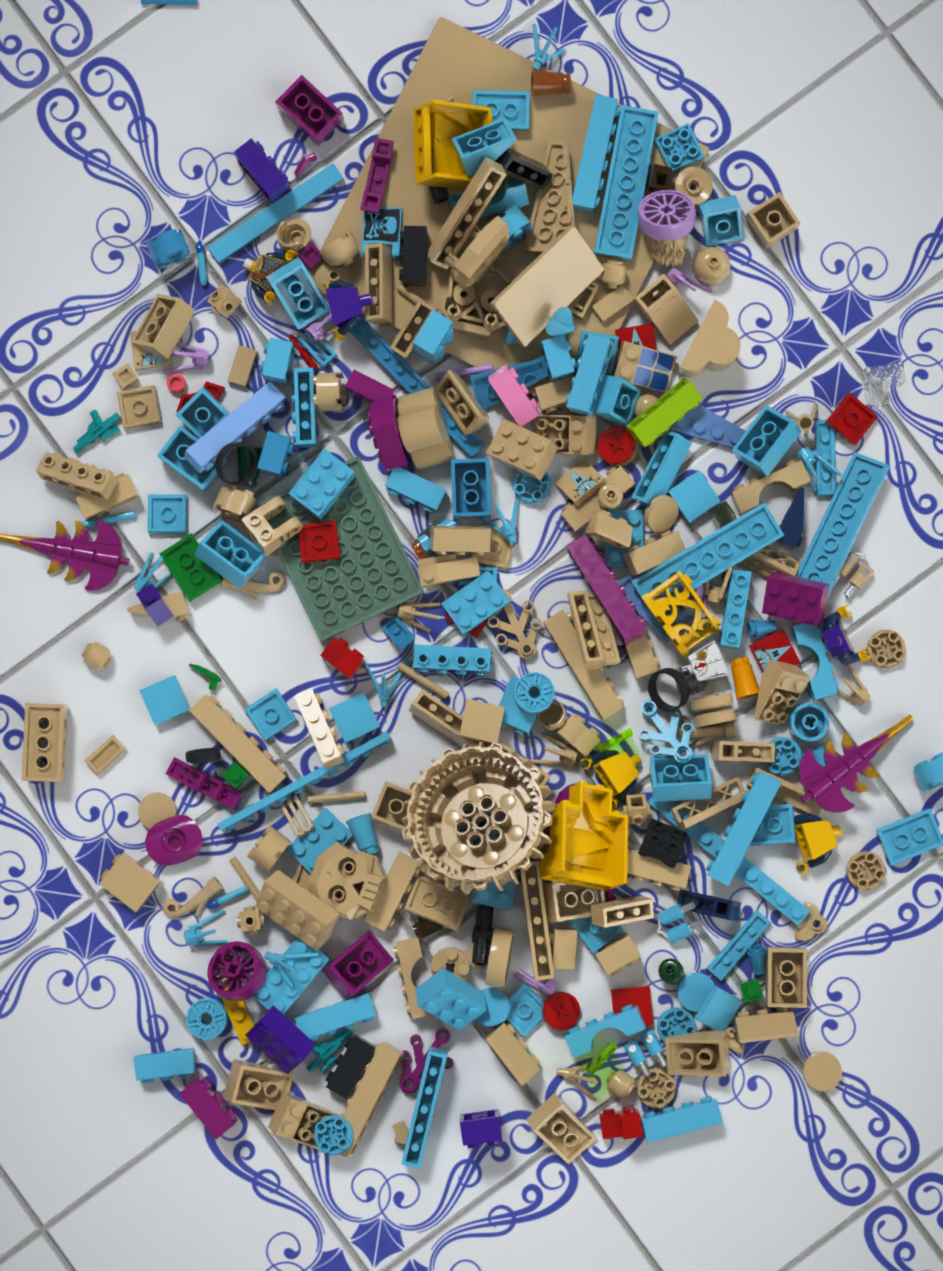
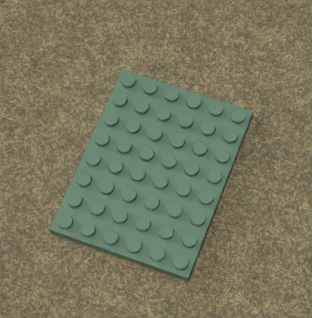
M359 456L344 462L345 465L355 472L356 476L321 520L290 497L288 493L292 488L255 505L256 508H259L277 496L284 500L286 503L285 509L267 521L273 529H276L293 517H297L302 524L336 520L340 559L302 564L298 533L283 542L281 547L276 549L320 642L330 639L425 593Z

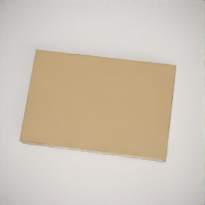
M417 875L404 911L458 931L471 894L465 895L462 891L455 888L453 891H449L444 884Z

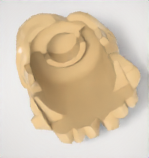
M684 236L672 241L654 240L656 246L651 257L660 265L665 264L669 267L671 263L672 267L682 266L683 260H686L685 248L687 247L688 237Z

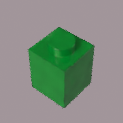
M234 761L222 774V777L235 789H238L251 774L238 762Z
M754 977L737 982L744 1003L764 998L758 978Z

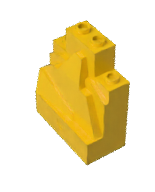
M433 99L413 108L415 185L449 188L469 185L474 175L467 177L457 157L452 138L492 123L491 107Z
M578 781L577 784L569 787V800H562L559 804L554 805L556 809L552 811L553 818L549 835L552 843L549 844V848L546 854H544V859H540V879L603 891L627 884L628 815L612 810V789L605 788L604 785H589L587 781Z

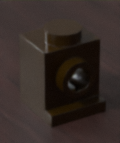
M650 164L645 187L650 188L651 193L668 190L672 168Z

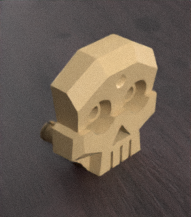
M499 216L488 223L483 230L475 224L469 234L475 239L467 247L460 259L453 255V253H450L444 260L445 264L456 271L454 280L464 288L472 286L475 282L479 284L493 265L500 259V253L508 244L509 228L507 223Z
M492 267L479 284L475 282L472 286L464 288L454 280L456 271L450 269L448 293L443 296L440 310L446 318L453 321V331L486 339L494 331L505 327L506 324L492 305L488 303V300L491 298L495 299L512 281L499 268ZM462 292H466L468 295L467 297L463 298L460 296V294ZM476 311L478 318L470 315Z
M336 842L317 857L308 884L310 893L337 911L340 917L356 920L363 915L374 912L386 874L377 856L364 851L357 853L340 842ZM349 863L352 865L351 871H348L346 868ZM363 882H364L363 887H362L361 892H360V890L358 889V887L356 886V884H360V883H363ZM338 891L342 892L341 898L337 897Z

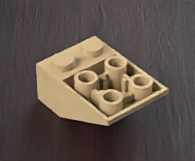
M665 274L634 298L633 303L648 321L653 323V327L669 346L699 322L677 288Z
M539 414L535 418V433L552 440L558 446L556 454H596V415L591 417L587 415Z
M770 659L761 676L754 719L784 726L810 677L799 666Z
M283 1091L268 1128L278 1136L319 1150L314 1138L316 1124L327 1116L338 1114Z

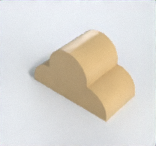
M714 300L679 367L678 375L687 378L695 377L702 373L705 367L712 371H723L728 369L737 358L741 347L740 339L732 329L727 327L729 315L726 307L721 302Z
M435 386L398 397L397 406L400 415L398 416V428L407 452L411 453L416 468L421 471L451 462V459H456Z

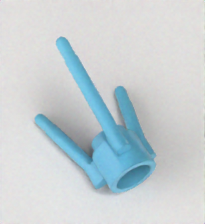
M805 447L796 455L799 460H802L811 479L809 483L814 492L817 489L809 470L814 476L816 475L812 466L816 462L815 458L819 459L838 476H842V473L820 456L816 449L811 451L809 447Z
M153 553L149 554L138 579L135 581L134 589L140 592L153 584L150 578L163 560L162 556L156 561L148 575L144 577L153 557ZM172 573L167 574L154 585L157 589L172 576Z
M221 910L203 921L189 926V930L184 931V939L187 946L227 944L228 940L200 941L203 940V936L216 933V930L201 932L200 929H197L224 914L225 910Z

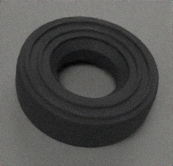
M219 748L195 749L187 751L185 754L186 762L188 763L211 762L221 758Z

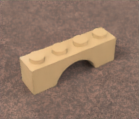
M794 459L785 464L786 467L781 470L778 467L774 468L768 477L761 478L759 475L751 479V483L746 486L742 483L734 487V491L731 492L730 496L739 515L759 505L760 492L767 485L781 484L793 491L808 484L811 479L802 460L796 462Z
M415 937L397 941L393 950L395 958L400 960V965L397 968L399 977L404 979V984L401 985L403 996L408 997L409 1003L405 1004L407 1015H411L412 1019L431 1015L430 1013L418 1007L417 987L412 979V968L423 957L420 939Z

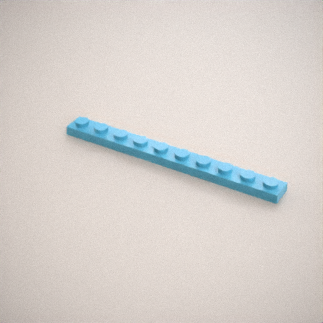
M387 731L342 756L345 762L329 769L322 766L217 823L220 830L226 829L228 832L236 828L237 822L243 820L245 823L254 818L253 814L257 811L263 813L271 808L270 804L284 802L288 799L287 795L292 792L296 795L304 791L305 788L303 786L309 783L313 786L322 781V776L326 774L331 776L339 772L338 767L352 765L356 762L355 758L360 755L364 758L373 753V748L378 746L381 749L390 744L388 740L392 739Z
M651 797L647 803L679 828L671 809L680 804L677 801L653 802ZM681 808L677 810L681 820L688 818L689 811L687 809ZM701 821L681 830L686 832L687 836L714 858L717 856L715 850L719 842L724 843L720 836ZM743 857L735 875L798 926L810 910L748 859Z

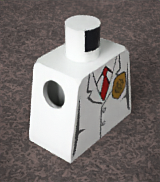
M715 640L686 657L689 665L679 668L680 673L685 678L694 675L696 682L728 675Z

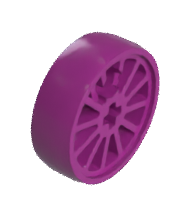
M239 941L227 943L213 954L207 970L209 984L218 995L227 1000H247L254 996L262 987L267 972L266 962L262 954L248 943ZM225 969V973L220 974V970Z

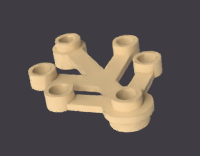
M502 589L503 592L506 594L507 598L510 600V593L507 590ZM529 600L523 603V611L518 622L509 603L503 608L511 625L500 621L495 616L488 619V625L491 628H499L515 634L519 641L507 639L506 635L498 634L496 636V643L498 645H506L516 649L519 656L524 659L532 658L536 653L534 639L538 629L542 626V621L539 618L531 620V630L526 639L523 630L530 612L534 609V604ZM526 603L532 605L530 610L525 609ZM491 619L497 620V624L495 626H492L490 624ZM538 620L540 626L534 627L533 621ZM503 636L505 642L499 643L498 637ZM529 646L530 652L525 653L523 647Z

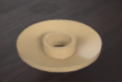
M688 167L678 174L675 181V191L689 196L694 205L705 202L711 195L712 180L705 170L699 167ZM693 184L695 190H690L689 185Z
M324 261L316 271V284L321 292H325L327 287L322 286V283L343 280L352 284V269L349 265L344 267L342 264L335 267ZM332 273L337 274L336 279L330 277Z

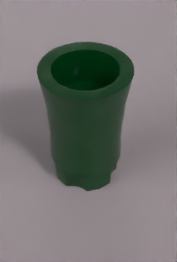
M243 446L237 447L238 481L247 475L251 466V456ZM251 447L256 452L259 463L263 448ZM257 470L255 477L243 486H257L259 470Z

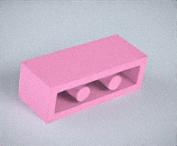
M506 364L489 375L488 380L517 424L522 427L539 416L538 409L540 407L534 398L531 400L528 396L529 390L524 383L520 384L517 380L519 375L513 367L510 369Z

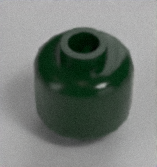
M673 958L665 959L659 965V976L666 984L675 985L684 978V967L678 960Z

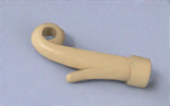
M273 571L268 577L269 584L248 580L241 589L223 577L222 587L238 589L259 600V596L255 592H276L280 590L285 584V576L280 571ZM275 576L280 578L277 584L273 582V577Z
M682 715V718L680 720H683L685 723H689V719L686 716ZM734 722L695 728L690 738H702L696 743V746H700L717 738L735 737ZM678 727L677 734L683 736L682 729ZM689 727L684 728L685 731H690L691 729H688Z
M213 877L207 882L206 886L182 907H180L176 900L168 899L163 903L162 910L169 917H180L197 907L195 916H199L208 900L224 888L220 881ZM174 905L175 910H170L168 906Z

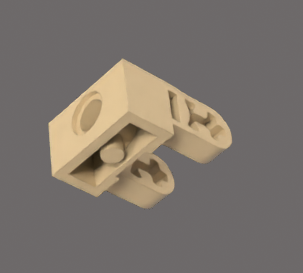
M280 496L271 499L241 519L244 530L265 557L281 547L283 542L297 534L303 527V524L297 517L291 518L276 529H273L267 522L285 509L286 503Z

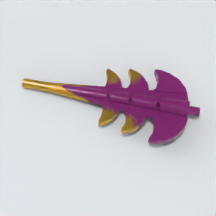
M77 520L74 522L76 532L72 540H69L67 529L60 521H56L55 538L0 533V541L51 556V563L47 574L56 572L64 564V561H67L69 563V570L64 578L66 582L76 579L84 572L85 568H89L90 578L85 586V590L89 591L106 587L116 577L119 566H129L130 563L129 558L122 557V543L117 531L111 525L101 520H97L98 534L95 541L90 540L87 528Z
M910 714L891 728L858 747L851 741L848 733H844L841 745L844 752L843 756L834 749L831 740L827 741L823 753L825 766L817 762L812 750L809 749L801 758L798 767L799 779L806 792L800 797L801 801L805 804L811 799L820 808L832 813H841L854 808L855 805L845 798L841 788L844 787L846 790L855 793L868 791V787L859 781L856 773L859 772L868 778L880 777V774L871 767L869 761L900 730L914 720Z

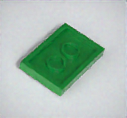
M192 533L159 553L190 602L223 582L214 569L194 555L199 544Z

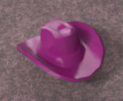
M187 815L169 817L156 823L148 830L145 839L146 851L150 858L156 863L166 866L176 865L194 858L200 853L203 844L199 826L196 821Z

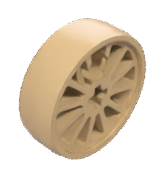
M494 929L487 965L486 985L499 988L505 987L514 938V931Z

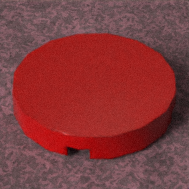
M618 426L609 427L604 430L597 442V451L601 459L613 465L623 464L628 461L635 449L634 438L630 432Z
M561 991L554 992L543 1002L542 1017L545 1023L552 1029L568 1030L577 1023L578 1016H580V1006L573 995Z

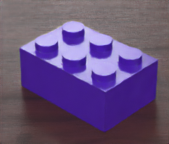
M250 138L234 151V155L238 164L272 204L290 192L289 178L282 170L278 171L276 162L270 155L266 156L265 149L260 142H254Z
M274 1005L245 1034L252 1044L262 1050L266 1057L274 1061L279 1069L287 1074L303 1062L316 1046L310 1038Z
M499 1109L460 1114L463 1146L467 1145V1148L479 1147L480 1143H487L490 1146L497 1145L499 1141H502Z

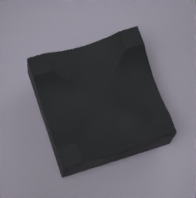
M651 818L638 854L643 857L658 859L674 869L679 860L687 833Z

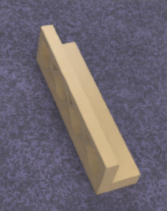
M769 545L739 562L766 578L773 572L795 576L801 562ZM768 554L775 556L776 559L770 558ZM785 563L794 566V569L787 567Z
M754 768L747 786L752 788L753 785L750 782L754 774H759L762 771L782 782L774 798L787 804L793 803V807L819 816L822 808L815 801L810 799L805 804L801 801L800 797L806 793L805 789L759 768Z
M737 776L712 788L711 798L714 792H719L723 794L721 802L716 803L711 801V799H697L706 802L703 811L694 809L697 800H688L672 808L671 811L680 830L686 829L741 802L746 790L739 777ZM734 782L739 790V793L735 795L727 792L729 785ZM681 808L690 810L688 818L681 820L677 811Z

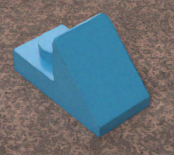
M396 615L381 627L400 650L415 639L414 635Z

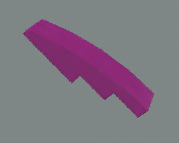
M176 757L173 758L165 773L233 810H237L245 794Z

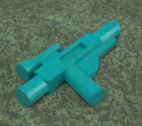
M97 410L91 411L90 415L93 421L89 424L87 432L77 440L78 444L73 447V450L78 454L87 445L94 443L101 435H103L101 440L104 442L113 434L121 431L117 425L112 430L109 429L121 419L120 415L116 412L102 422Z
M350 1028L345 1029L343 1032L340 1030L331 1040L322 1041L319 1045L316 1044L312 1051L319 1056L307 1067V1070L313 1073L324 1062L326 1065L321 1067L320 1070L325 1074L338 1058L337 1055L332 1057L331 1054L337 1048H341L340 1045L353 1031Z

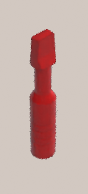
M289 335V340L293 342L309 368H313L314 371L318 369L317 364L307 351L300 346L294 335Z

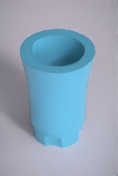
M371 813L347 820L346 823L351 830L358 850L370 854L378 852V840L375 835Z

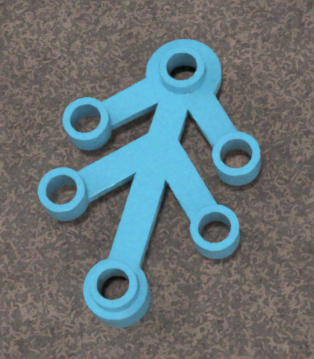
M650 700L645 701L641 706L642 714L645 717H650L661 733L642 729L639 732L640 741L648 742L649 740L670 743L673 748L661 747L659 744L651 745V755L654 757L660 755L674 756L675 760L679 763L689 762L693 756L692 749L688 746L690 735L693 733V725L688 722L682 725L683 736L680 744L676 739L678 722L682 718L681 710L677 709L670 712L671 722L670 728H668L656 713V704ZM650 708L653 711L651 713H647L646 709ZM677 712L680 715L678 717H674L673 713ZM685 727H690L691 730H690V731H685L684 728H685ZM646 733L648 737L642 738L641 735ZM658 748L659 752L655 753L652 750ZM685 752L686 756L681 757L679 754Z

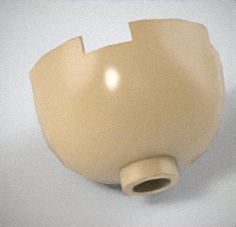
M351 231L346 233L347 238L345 236L339 237L325 247L326 252L324 249L319 251L326 263L335 267L343 264L346 267L354 262L352 258L356 255L358 247Z
M707 247L697 253L693 260L692 270L694 276L705 285L714 286L722 283L727 278L731 263L724 250L718 247Z

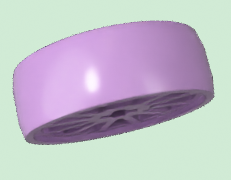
M675 190L656 191L647 195L639 205L638 223L640 229L652 239L660 241L680 239L689 234L695 224L696 210L694 202L682 192Z

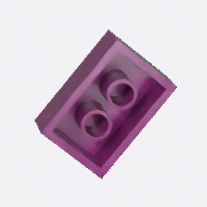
M303 75L275 101L277 108L317 146L344 120L343 113Z
M394 399L371 402V410L368 411L369 421L371 422L369 424L370 435L375 437L373 438L375 449H379V462H383L385 470L408 466L407 450L400 436L398 428L399 415Z
M773 572L767 577L762 613L818 626L824 621L830 584Z
M200 1075L179 1094L216 1140L235 1125L238 1121L236 1118L238 1114L233 1107H228L224 1101L226 1099L222 1093L214 1090L212 1087L214 1084L208 1076Z

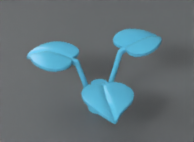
M561 307L555 311L545 327L547 334L550 336H560L575 331L572 312L569 308ZM507 327L505 343L507 345L519 343Z

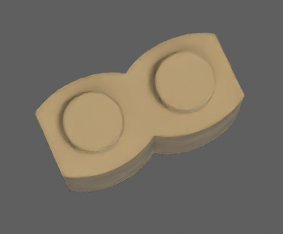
M571 714L556 732L584 757H587L601 739L598 737L600 733L593 727L588 729L584 725L586 721L578 714L576 716Z

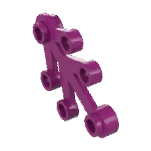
M446 1028L438 1029L435 1033V1041L431 1047L439 1048L441 1044L448 1043L451 1036L449 1030ZM441 1032L446 1033L447 1037L445 1039L439 1037ZM414 1034L410 1038L416 1062V1068L412 1074L409 1065L410 1052L402 1050L408 1054V1059H402L401 1061L404 1076L400 1079V1088L407 1094L414 1093L418 1086H420L422 1078L418 1077L424 1071L428 1054L427 1051L422 1057L420 1045L422 1038L418 1034ZM413 1037H418L419 1043L414 1044L412 1042ZM447 1057V1059L451 1061V1065L445 1066L444 1068L450 1069L453 1066V1059L451 1057ZM407 1080L413 1082L411 1087L406 1086Z

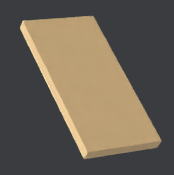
M570 225L490 304L520 345L526 347L546 327L557 309L567 307L605 269L575 226Z

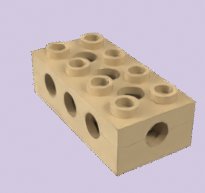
M25 703L22 781L64 782L68 705ZM47 718L49 720V726L46 729H44L42 726V722L44 719ZM44 738H47L49 742L46 748H43L41 745V741ZM43 757H46L48 763L43 768L40 761Z

